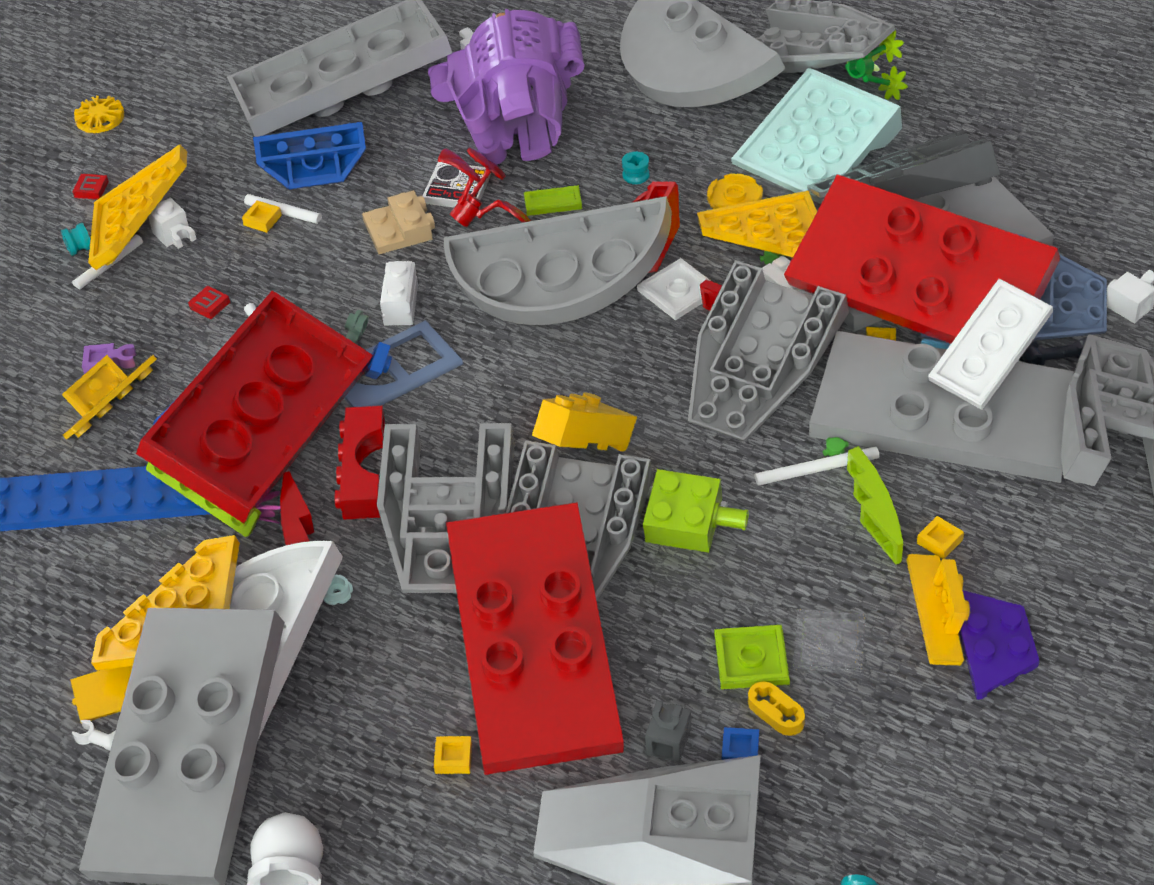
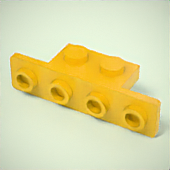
M108 355L103 357L62 394L82 416L62 436L68 439L73 434L78 438L92 426L88 421L95 415L99 419L113 407L109 403L113 398L117 397L121 400L133 389L130 385L133 380L137 378L139 381H142L153 371L150 365L157 358L154 355L150 356L130 375L126 376Z
M909 554L906 561L929 663L933 665L960 666L964 661L958 633L964 621L968 620L970 614L969 602L964 599L962 591L963 577L961 574H958L955 560H940V557L937 555Z

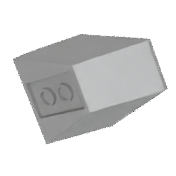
M775 0L766 9L770 28L756 39L779 54L786 68L781 73L805 72L808 68L815 70L864 58L895 31V27L888 22L852 7L832 3L831 1Z
M735 260L698 334L688 422L744 442L750 438L811 374L834 338L836 331L839 330L849 314L846 295L820 286L817 287L814 295L806 294L765 281L762 268Z
M525 441L506 513L578 502L597 601L631 548L653 480L651 460L619 454L615 466L561 458L558 455L556 445Z
M761 755L652 768L543 791L533 852L534 857L606 885H753Z

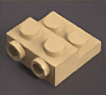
M414 190L387 197L389 204L387 207L362 213L363 221L378 254L433 240L431 232L432 229H435L433 216L431 213L425 214L427 207L424 197H417Z

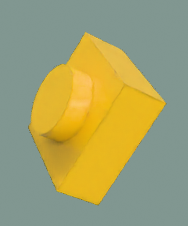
M256 200L242 216L243 225L268 233L282 216L280 207Z
M936 516L918 534L917 544L945 559L963 541L964 531Z
M471 736L436 737L435 774H470L472 756Z

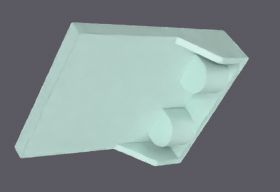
M808 68L731 158L732 164L795 193L807 191L808 185L836 174L842 175L851 172L852 168L858 166L871 150L888 145L902 129L901 108L897 104ZM809 192L813 201L822 204L823 198H819Z

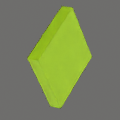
M782 624L714 629L721 689L749 688L755 683L763 681L770 682L775 686L790 685Z

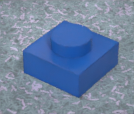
M379 342L374 347L372 352L374 356L366 370L365 376L377 379L382 372L387 373L392 360V356L388 355L390 345Z
M724 727L722 760L758 755L759 729Z

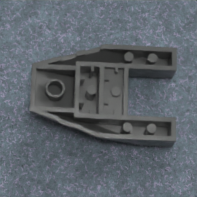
M959 130L876 158L877 162L866 166L858 165L853 167L851 172L841 176L910 199H916L975 183V186L984 185L992 182L991 177L1000 175L992 142L984 138L970 142L968 134ZM836 175L808 185V191L824 199Z

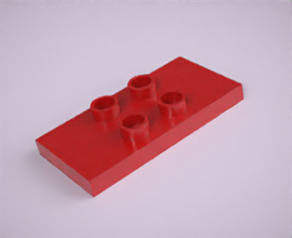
M837 174L784 276L790 286L812 294L815 293L818 286L845 294L848 307L952 344L998 279L1040 300L1060 261V255L1056 247Z
M272 290L143 436L136 454L245 524L283 476V473L287 471L365 373L374 355Z
M578 502L446 522L484 775L623 753L624 741Z

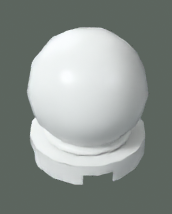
M286 812L267 818L256 830L251 841L250 854L253 866L248 870L247 885H321L322 874L318 868L323 856V844L318 828L304 816Z

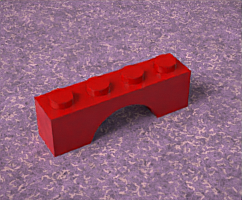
M383 406L347 407L345 409V420H340V437L343 439V443H338L339 462H342V466H337L336 479L337 484L340 485V490H335L336 509H341L343 520L381 518L377 507L379 474L371 473L360 465L369 454L383 448L386 424Z

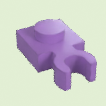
M114 343L84 346L82 361L84 374L106 355L117 366L126 369L135 367L133 356H136V350L132 344L123 345L118 349H115Z

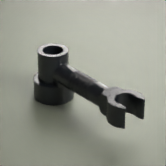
M1087 337L1074 342L1073 345L1049 348L1039 346L1036 340L1033 339L1019 360L1043 366L1045 360L1068 357L1079 358Z

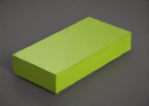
M579 185L524 192L527 216L582 209Z

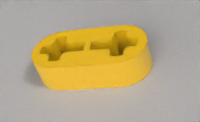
M757 682L750 687L748 705L757 716L783 735L792 736L803 730L805 712L796 701L770 682ZM759 695L764 698L769 695L770 703L765 699L760 702L757 701V696ZM783 714L788 718L794 715L795 722L790 719L784 722Z

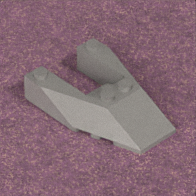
M1089 334L1067 390L1060 456L1064 479L1075 483L1096 485L1111 460L1106 428L1123 434L1142 437L1154 494V361L1146 349Z
M480 423L476 477H418L421 443L417 424H385L377 507L402 593H457L446 522L505 514L508 506L514 464L515 444L511 423Z

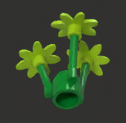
M896 30L879 44V47L873 49L864 58L848 61L845 65V69H847L851 77L862 78L864 82L881 84L878 90L886 91L884 98L887 100L892 95L896 100H899L901 98L899 89L908 88L907 84L901 82L905 78L906 72L902 71L898 74L895 66L891 68L890 75L882 73V78L872 76L873 71H880V68L874 63L880 55L886 53L888 62H892L894 55L898 58L902 57L898 47L902 46L904 42L903 40H895Z

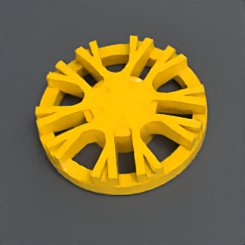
M96 96V98L91 97L92 101L86 99L84 100L85 102H81V107L75 109L74 112L77 127L88 133L109 131L118 126L124 119V109L119 100L115 101V98L108 96L107 99H99V96ZM107 121L110 122V124H107L105 126L102 125V123H105Z

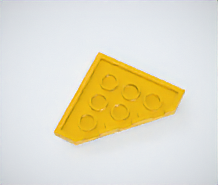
M181 144L94 202L88 263L95 270L104 265H110L116 260L124 247L187 167V151Z
M807 190L697 212L703 236L793 257L817 210Z
M236 536L203 540L194 548L196 551L194 556L183 565L180 563L176 564L159 580L161 585L147 597L144 594L140 596L123 612L125 617L113 628L110 629L108 626L104 628L96 637L91 662L94 668L99 671L133 666L148 608L230 609L240 545Z

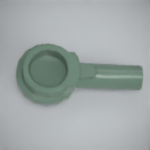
M358 309L355 314L350 313L345 324V330H348L346 338L357 344L358 340L360 341L369 320V316L364 315L362 310Z

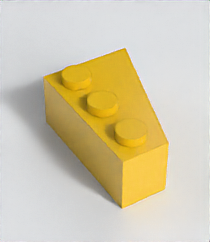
M584 392L582 396L570 394L569 397L556 395V398L543 399L532 436L559 447L587 449L588 443H598L597 448L600 450H607L608 446H611L618 451L624 452L628 448L637 416L601 403V397Z

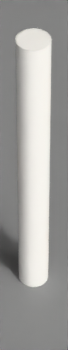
M876 446L862 449L869 460L879 459V451ZM848 453L755 473V480L759 486L847 466Z

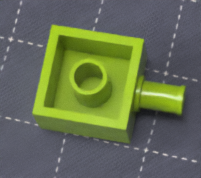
M657 469L643 522L645 542L709 553L715 528L719 525L746 530L749 510L721 506V479Z

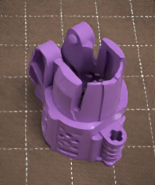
M505 9V15L497 18L495 13H493L492 17L484 21L475 30L470 43L465 46V49L447 55L446 62L431 66L428 69L431 94L434 99L440 102L455 100L478 151L496 165L505 160L507 156L506 149L511 148L513 145V134H518L523 161L542 158L552 152V146L557 144L558 138L561 135L562 111L567 104L566 89L571 85L570 77L580 74L584 69L579 30L574 22L563 24L561 21L547 18L532 11H509Z

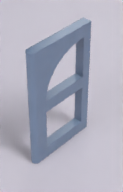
M425 320L382 343L390 345L389 350L422 335L442 357L441 359L409 375L392 357L388 372L396 380L395 382L385 385L356 383L344 399L351 407L382 406L463 365V361ZM376 345L366 349V351L372 354Z

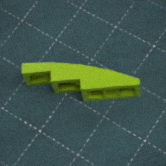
M857 446L848 450L847 471L854 478L853 496L861 504L860 522L897 565L902 562L903 539L896 510L876 468L861 448Z

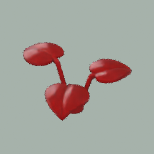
M469 147L467 149L468 154L475 162L485 167V173L480 178L453 151L445 148L440 152L438 162L452 165L469 176L462 196L450 212V215L458 223L468 227L476 216L481 219L485 213L495 207L508 211L522 223L531 221L520 209L507 201L499 199L480 209L482 202L475 196L492 172L501 180L506 177L505 173L495 163L488 160L480 152ZM475 180L478 183L470 194V188Z

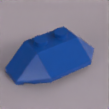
M362 122L253 137L257 165L289 190L344 182L366 151Z

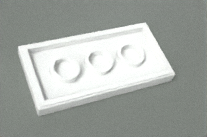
M998 279L928 375L929 381L983 410L1053 313V306Z

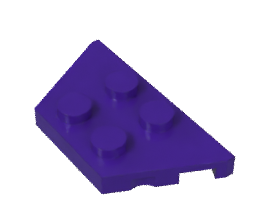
M962 590L964 599L969 602L970 614L968 620L964 621L959 634L976 700L987 697L988 692L1000 685L1006 686L1015 681L1017 676L1027 674L1039 666V657L1024 606Z

